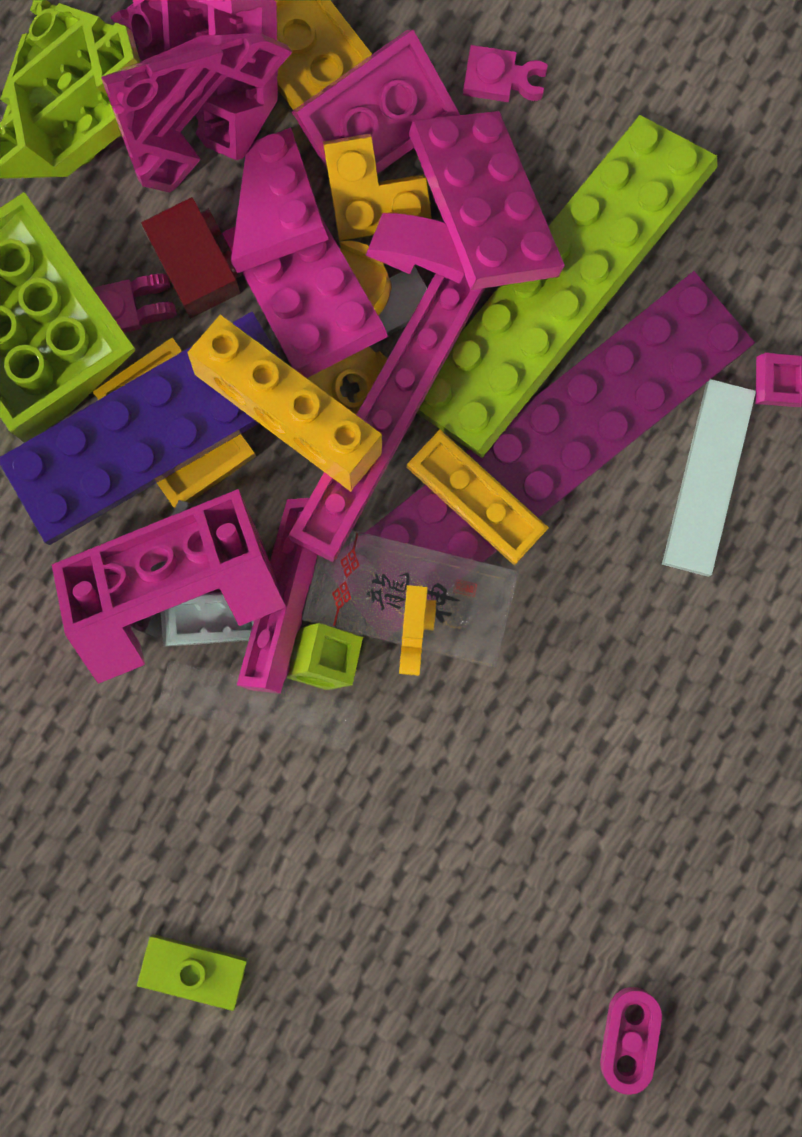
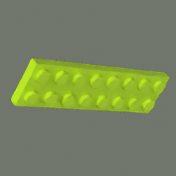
M639 115L548 226L565 265L559 277L499 286L459 335L417 414L483 458L718 167L717 155Z

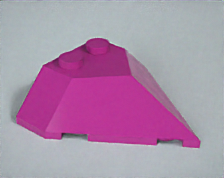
M133 0V4L128 8L119 10L110 17L114 23L125 25L132 31L134 40L139 45L137 52L142 61L204 35L261 33L277 40V5L275 0ZM278 70L262 89L228 76L195 114L198 119V128L195 133L205 147L236 161L245 157L278 101Z
M261 33L204 35L144 61L102 76L101 79L137 178L142 186L169 193L175 190L201 160L182 135L181 131L227 76L262 89L291 55L292 51L288 45Z

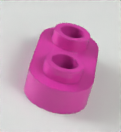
M638 987L624 988L612 998L608 1009L600 1059L601 1071L607 1083L615 1091L627 1095L643 1091L652 1080L662 1022V1013L657 1001L647 991ZM636 1004L641 1006L642 1015L640 1019L634 1022L626 1020L625 1011L630 1005ZM628 1055L633 1057L634 1066L630 1071L621 1072L617 1069V1062L622 1056Z

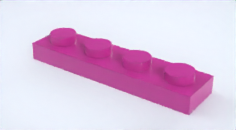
M309 498L287 499L270 560L286 608L254 620L237 686L252 691L281 694L284 681L288 676L290 670L289 661L296 634L302 624V612L309 586L314 579V566L318 555L290 541L289 534Z

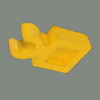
M407 585L399 674L420 675L424 630L434 631L436 600H427L428 587Z

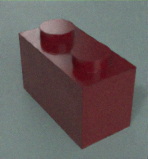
M193 197L141 222L190 319L241 294L236 279L243 276L242 272H236L231 262V250L229 249L222 253L214 238L222 234L209 208L200 212Z

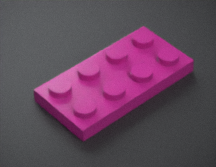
M500 112L413 120L409 131L410 138L442 219L446 223L456 247L470 289L476 290L559 277L565 266Z
M324 221L323 224L329 240L242 271L291 367L306 378L388 337L382 321ZM236 226L222 232L231 252L233 250Z

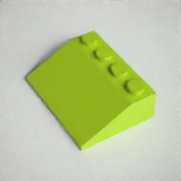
M23 192L0 207V418L8 430L25 443L65 418L128 359L136 349L29 197Z

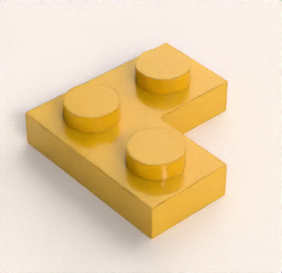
M370 134L323 141L339 241L374 235L382 213H398L432 219L427 180L424 174L378 182Z

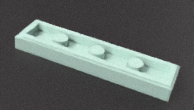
M712 379L706 383L662 565L708 577L712 575L756 391Z

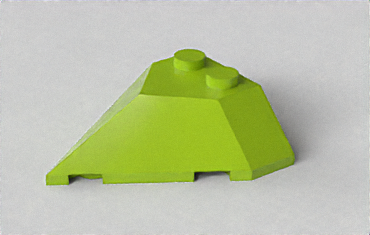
M33 0L30 11L37 16L30 25L29 33L22 34L0 98L1 101L7 104L3 119L0 122V179L68 177L82 165L91 162L97 153L116 138L122 137L101 77L140 62L133 33L129 28L116 22L114 25L105 23L99 16L58 3L56 6L47 0Z

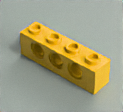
M222 315L217 317L187 352L194 374L350 492L382 454V434Z

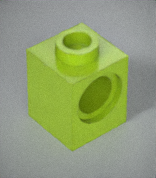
M321 623L300 628L296 634L289 661L290 670L287 678L324 690L352 686L363 637Z

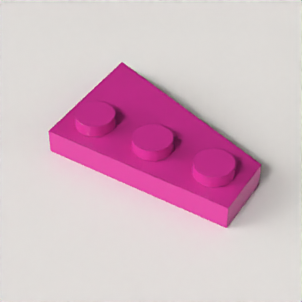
M291 128L253 141L245 155L231 262L237 273L329 240Z

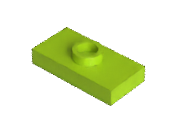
M152 934L149 937L137 986L234 1011L248 958Z

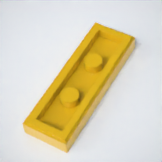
M440 429L407 464V469L514 566L549 529L547 525Z

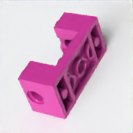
M239 489L51 564L65 635L98 684L145 665L140 642L133 633L130 624L220 588L239 626L286 608L265 546ZM167 561L162 568L151 572V568L155 564Z

